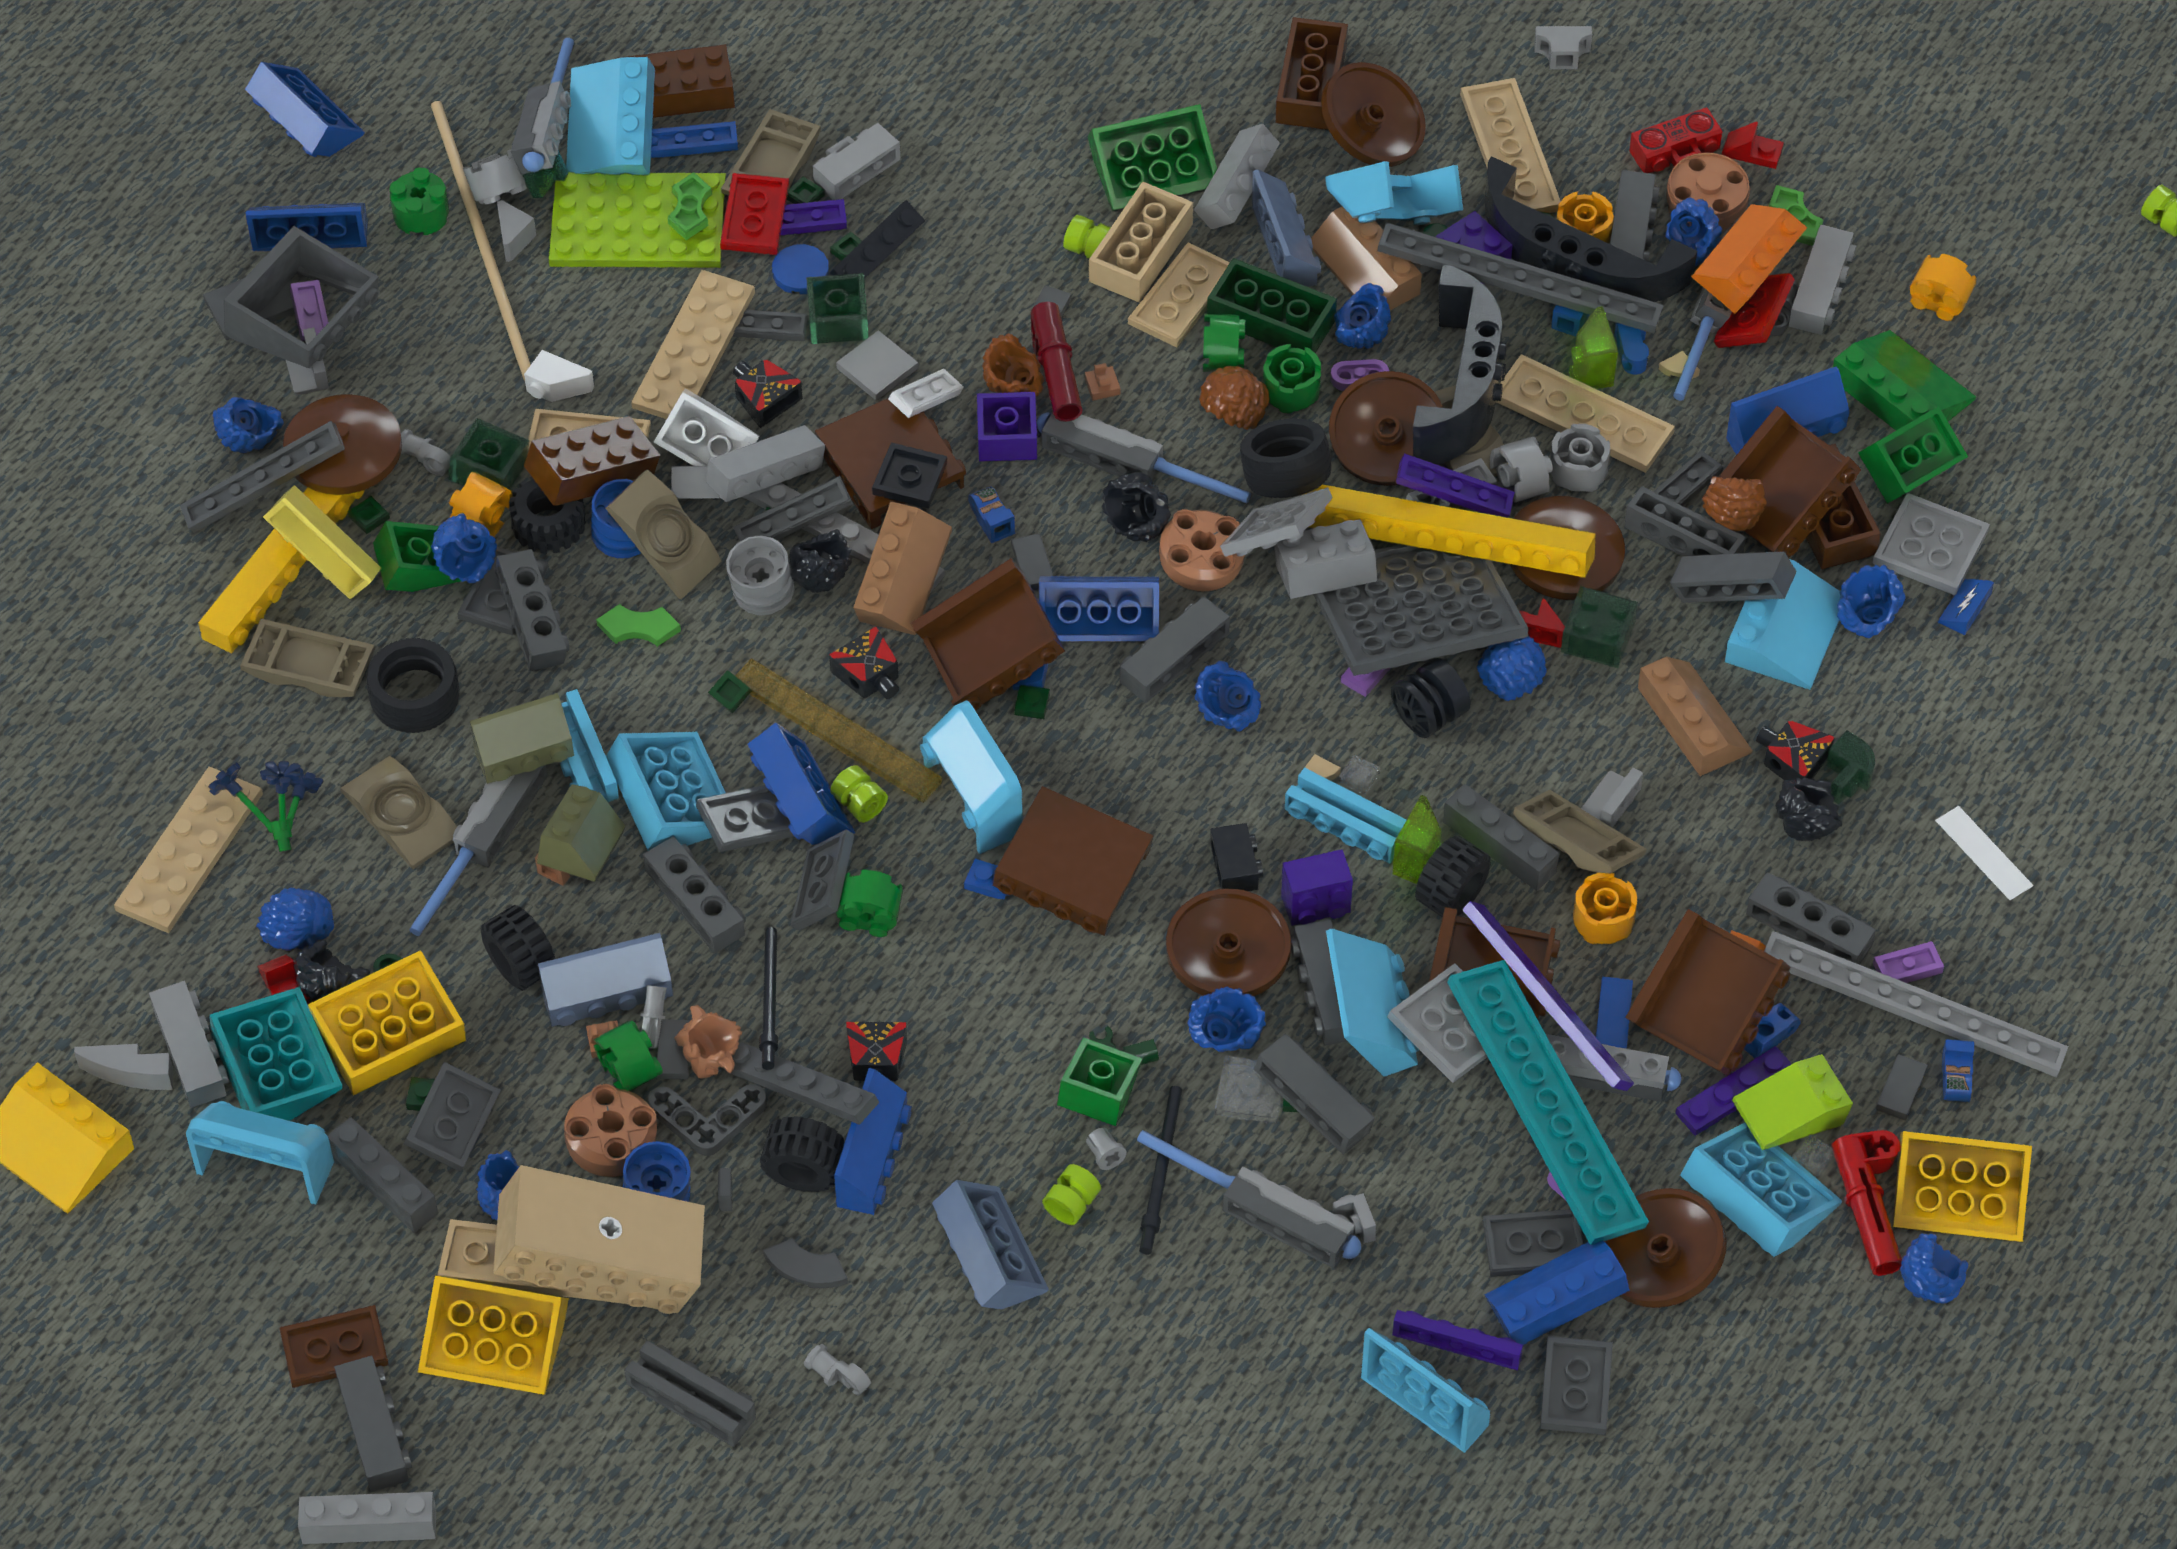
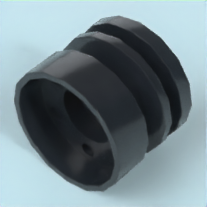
M1433 658L1418 668L1416 674L1407 675L1403 680H1399L1391 687V698L1398 715L1421 738L1430 737L1436 730L1442 729L1446 722H1453L1470 710L1471 701L1463 680L1441 658Z

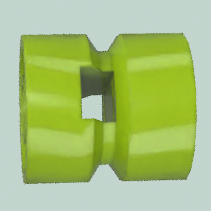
M2161 184L2150 193L2144 202L2141 215L2154 224L2160 222L2161 229L2176 237L2177 196L2175 192Z
M1076 215L1066 230L1063 247L1076 254L1085 252L1086 258L1090 259L1111 227L1102 223L1095 226L1092 219Z
M853 765L843 770L835 778L830 788V793L843 806H847V810L862 823L868 822L878 815L888 800L887 793L876 782H872L870 776L858 765Z
M1069 1164L1057 1179V1184H1054L1045 1195L1042 1204L1046 1211L1057 1220L1067 1225H1075L1085 1213L1086 1205H1090L1101 1191V1185L1097 1178L1085 1168Z

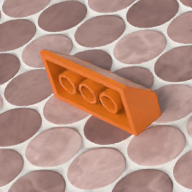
M1751 204L1691 277L1736 314L1807 227L1786 209Z

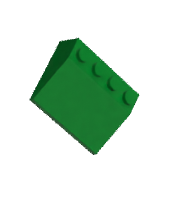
M1200 104L1093 128L1087 136L1094 164L1112 211L1124 209L1142 182L1181 196L1206 190L1217 171Z
M1891 330L1855 342L1834 358L1833 367L1837 366L1839 369L1844 390L1894 430L1900 429L1938 406L1947 421H1949L1976 400L1974 394Z

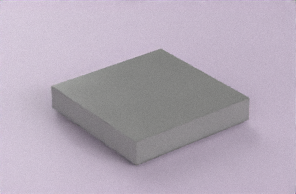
M878 330L838 360L836 366L840 372L877 401L918 369V362Z

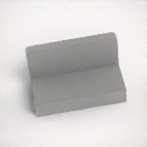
M314 327L303 330L307 345L316 337ZM323 359L316 361L310 368L286 360L295 395L329 388Z
M1632 768L1627 776L1623 777L1613 771H1609L1581 809L1613 828L1641 790L1643 772Z

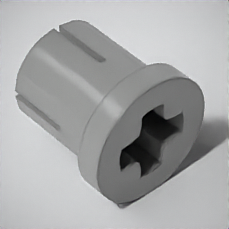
M1107 1128L1094 1130L1086 1139V1144L1096 1156V1163L1102 1170H1110L1118 1166L1126 1157V1149L1121 1143L1115 1141Z

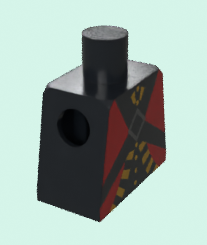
M763 360L753 368L745 361H741L733 369V375L737 377L735 381L736 398L760 428L803 399L801 381L769 360Z
M876 626L829 654L830 672L861 697L867 698L879 691L885 699H890L899 691V686L894 682L899 677L897 659Z
M1788 721L1779 733L1764 726L1760 730L1756 742L1767 747L1764 765L1785 781L1796 779L1797 777L1813 779L1831 756L1835 737L1797 722Z
M846 1022L853 1079L855 1081H865L868 1069L871 1068L877 1070L890 1081H897L907 1045L906 1022Z

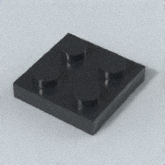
M891 442L872 486V494L929 509L947 466V456Z

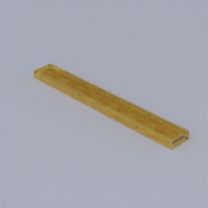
M751 658L735 675L752 690L750 695L922 803L942 784V777L754 659Z

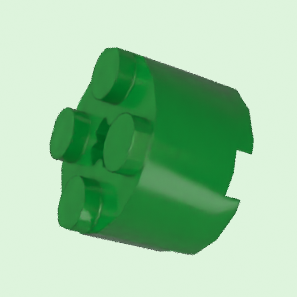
M418 167L413 172L402 175L391 183L389 190L393 219L399 229L407 234H410V232H423V235H429L437 232L446 224L449 214V203L446 186L441 178L430 173L427 168Z
M1204 314V322H1210V326H1204L1203 358H1209V364H1203V372H1214L1216 369L1224 368L1225 366L1244 368V348H1239V339L1245 338V319H1239V315Z
M1291 344L1276 347L1268 353L1263 367V383L1269 391L1270 404L1278 408L1280 412L1290 414L1294 411L1308 408L1318 400L1320 394L1321 362L1317 354L1305 347V350L1291 348Z
M865 869L861 870V874L852 876L850 872L846 873L838 911L836 912L840 920L839 926L847 931L863 929L869 930L872 936H887L888 931L897 924L903 886L901 884L896 886L891 882L892 876L879 871Z
M633 1020L627 1021L594 1039L596 1042L594 1049L604 1071L608 1070L611 1076L618 1080L613 1083L615 1088L632 1091L663 1073L659 1061L655 1056L652 1057L648 1048L652 1047L650 1038L644 1030L639 1031Z

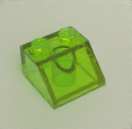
M1603 306L1597 307L1576 334L1575 346L1571 348L1573 365L1569 366L1571 378L1595 389L1614 386L1618 349Z
M1423 795L1418 799L1397 836L1394 847L1393 875L1417 884L1427 861L1441 845L1442 836L1441 828L1427 797Z

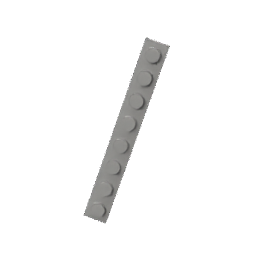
M778 483L745 495L743 498L766 509V507H776L801 495V493L782 483ZM837 512L802 528L816 537L819 534L829 533L838 529L841 535L845 537L847 547L852 548L850 555L869 564L879 534ZM939 567L931 592L945 576V569Z

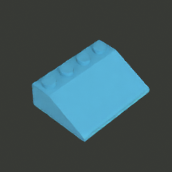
M648 57L616 58L571 68V107L569 108L566 172L614 175L624 173L631 175L650 174L655 68Z
M1789 559L1797 572L1785 599L1745 600L1728 640L1725 662L1811 690L1839 622L1837 605L1840 600V591L1796 561Z
M698 732L619 733L606 758L647 850L653 849L673 836L681 845L686 844L687 846L712 838L696 807L697 800L726 792Z
M1335 929L1326 930L1344 1038L1383 1076L1418 1065L1416 1052L1419 1049L1387 1018L1390 1010L1410 996L1408 987L1402 977L1405 967L1399 954L1395 955L1385 944Z
M1746 1123L1695 1147L1680 1174L1689 1183L1691 1188L1702 1194L1718 1211L1724 1213L1741 1231L1746 1232L1764 1251L1770 1253L1773 1257L1792 1248L1842 1203V1200L1779 1146L1762 1150Z
M1370 1328L1365 1331L1361 1379L1465 1453L1489 1426L1490 1410H1488L1486 1404L1480 1399L1471 1398L1464 1393L1455 1381L1451 1379L1446 1380L1439 1375L1430 1363L1423 1360L1420 1361L1411 1355L1410 1351L1402 1343H1395L1388 1337Z

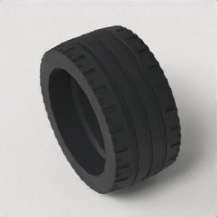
M1301 418L1275 420L1254 428L1242 439L1240 452L1244 476L1249 489L1257 495L1269 498L1299 496L1317 489L1330 477L1331 456L1328 440L1323 428L1314 421Z
M420 638L400 639L386 645L377 652L369 664L367 690L371 707L378 719L391 729L406 733H420L431 730L449 719L458 704L460 687L456 666L447 650L436 644V642ZM412 670L428 671L437 675L442 680L433 693L413 701L399 700L384 691L390 680L401 673Z

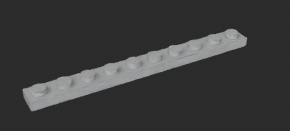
M1772 931L1764 950L1769 955L1784 960L1791 967L1789 972L1793 975L1959 1040L1974 1041V1045L2056 1078L2069 1047Z

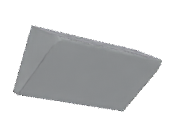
M672 466L671 491L676 495L677 499L721 498L706 483L708 466Z

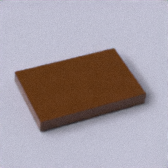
M375 1305L279 1327L292 1388L337 1378L334 1366L371 1355L376 1367L389 1365Z

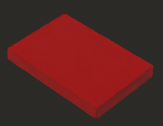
M732 174L720 241L721 250L778 254L789 189V178Z
M1791 273L1768 275L1736 314L1731 312L1730 318L1718 330L1715 336L1714 343L1716 346L1723 348L1766 343L1795 281Z

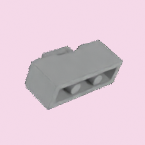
M879 123L863 130L856 137V141L847 136L825 151L827 156L819 159L813 165L814 183L824 188L825 194L832 200L842 199L900 160V142Z

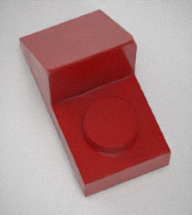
M1753 122L1728 133L1722 155L1760 166L1777 168L1784 142L1757 136L1758 122Z
M1542 598L1538 615L1519 611L1528 627V636L1534 638V642L1562 648L1565 626L1544 598Z
M287 954L257 966L271 995L299 987L296 982L295 962ZM304 995L307 1005L310 1004V998Z

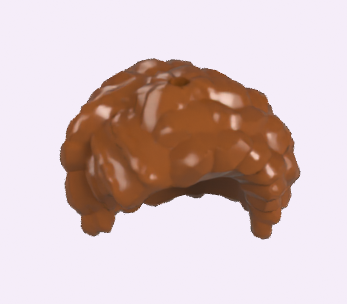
M1008 333L1005 336L999 335L998 338H993L983 356L984 362L982 365L983 378L989 390L996 393L1035 392L1037 397L1043 390L1044 377L1040 372L1041 364L1038 363L1036 355L1027 351L1021 345L1019 339Z
M1225 366L1209 374L1201 386L1199 400L1207 413L1212 412V414L1216 415L1217 419L1223 418L1225 423L1230 426L1236 424L1238 428L1248 430L1256 428L1258 422L1264 417L1265 409L1269 404V391L1262 381H1258L1250 370L1239 366Z
M1713 476L1706 490L1707 496L1702 498L1704 502L1703 508L1716 523L1734 532L1752 529L1756 522L1759 521V517L1767 504L1764 497V487L1759 479L1744 480L1735 477L1724 479Z

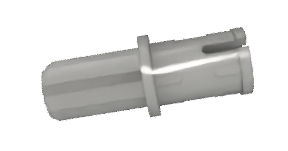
M647 985L644 1013H641L640 1016H643L642 1030L646 1032L652 1043L650 1048L655 1049L658 1047L661 1020L665 1019L663 1007L667 988Z

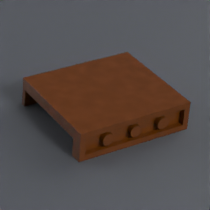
M887 398L815 430V435L825 444L823 459L835 477H841L852 502L870 529L881 525V514L887 512L890 502L905 504L904 502L872 494V486L891 442L947 456V466L937 489L952 482H956L960 489L964 488L966 469L960 459H955L947 439L940 437L934 420L932 418L928 419L924 411L908 418Z
M1776 406L1719 477L1724 479L1735 477L1744 480H1761L1767 504L1755 526L1750 530H1744V532L1771 552H1785L1787 557L1790 558L1798 551L1800 544L1809 533L1817 528L1819 521L1827 511L1836 505L1838 498L1846 488L1854 483L1861 469L1849 456L1845 457L1794 421L1780 407Z
M1011 558L911 622L914 631L923 639L953 697V700H951L952 704L955 706L967 700L975 711L982 704L995 696L1003 694L1007 688L1020 680L1028 678L1032 672L1045 664L1053 662L1057 656L1065 652L1026 576Z
M1042 786L995 870L993 886L1004 894L1014 895L1025 900L1033 907H1041L1050 911L1062 920H1070L1079 924L1088 932L1099 933L1105 936L1108 923L1141 861L1143 859L1146 860L1151 850L1153 835Z
M1445 907L1429 982L1454 963L1464 972L1504 960L1469 918L1457 916V909ZM1501 925L1552 985L1554 969L1549 968L1551 957H1558L1560 940L1555 939L1556 928H1551L1550 934ZM1508 965L1537 1020L1539 1016L1545 1017L1546 1009Z
M1688 909L1625 1018L1634 1025L1728 1076L1731 1070L1735 1071L1740 1065L1743 1058L1741 1053L1746 1044H1750L1755 1039L1759 1029L1757 1025L1761 1018L1767 1016L1773 1008V998L1776 992L1787 984L1791 967L1784 960L1769 955Z

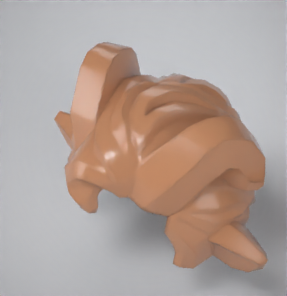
M698 1005L691 1006L692 1020L689 1023L687 1022L684 1028L674 1037L677 1046L683 1047V1055L687 1061L691 1062L692 1070L698 1078L703 1079L718 1075V1067L720 1066L728 1073H731L735 1066L732 1056L738 1049V1041L742 1035L741 1027L736 1025L735 1021L724 1019L717 1013L712 1014L710 1012L706 1014Z

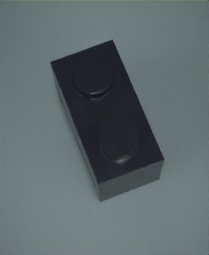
M1247 823L1211 828L1210 846L1220 889L1258 890L1259 878H1263V866L1261 859H1255L1254 852H1257L1255 834H1249Z

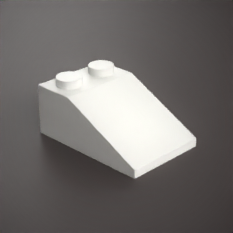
M685 388L654 443L693 466H708L709 459L756 443L759 435L710 402Z

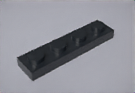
M905 200L829 273L846 292L850 293L925 222L924 218Z

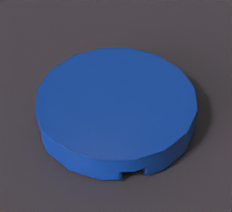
M807 244L792 245L784 248L775 256L772 262L773 279L777 286L785 292L792 293L794 291L799 292V294H809L817 291L826 283L829 274V262L825 254L814 246Z

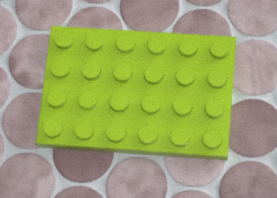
M556 172L549 266L721 268L722 250L720 248L725 208V194L721 193V188L726 181V173H695L712 188V195L705 201L702 208L708 219V226L688 240H685L668 224V216L675 210L678 203L677 198L672 193V186L691 173H650L649 175L624 173L614 175Z

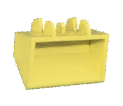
M295 485L263 516L284 537L283 539L287 543L290 542L323 574L326 580L329 579L349 599L369 585L381 569L367 553Z

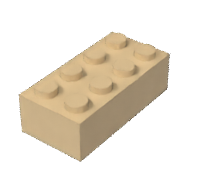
M1142 182L1090 257L1089 282L1140 303L1193 225V202Z

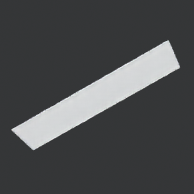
M1960 806L1935 820L2009 900L2034 886Z

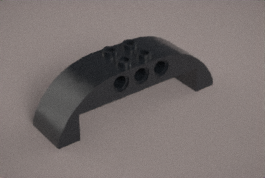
M1490 157L1487 167L1484 200L1486 218L1488 223L1513 245L1512 259L1514 261L1652 302L1667 299L1691 284L1693 280L1691 276L1695 270L1697 250L1671 239L1657 265L1645 261L1513 200L1517 168L1497 158Z
M1442 265L1440 276L1439 327L1466 329L1453 407L1449 409L1417 406L1413 424V457L1436 465L1448 462L1464 454L1484 436L1491 424L1496 401H1501L1503 384H1499V381H1505L1506 364L1501 363V360H1505L1507 344L1502 342V318L1495 297L1475 277L1450 265Z

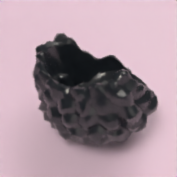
M1141 472L1124 474L1115 480H1110L1108 485L1103 488L1104 495L1102 499L1105 503L1102 504V509L1109 516L1107 522L1112 525L1116 534L1127 536L1128 539L1134 542H1148L1160 536L1171 516L1168 507V496L1165 493L1159 492L1158 486L1153 485L1152 479L1148 475Z
M838 529L829 533L819 534L817 537H812L811 540L798 543L790 549L789 561L792 568L791 578L798 582L800 586H803L805 590H810L812 593L830 591L845 577V572L852 563L850 555L852 548L847 547V541Z
M1797 777L1796 779L1782 782V790L1775 806L1779 818L1783 819L1784 831L1789 837L1795 838L1797 841H1813L1831 834L1842 826L1841 816L1837 812L1839 806L1833 804L1835 797L1831 794V783L1829 781H1816L1806 777L1803 779Z
M324 939L299 952L294 964L297 975L296 982L304 995L312 998L313 1002L370 975V971L363 967L352 969L350 965L341 963L336 956H332V952L329 949H326L328 943Z

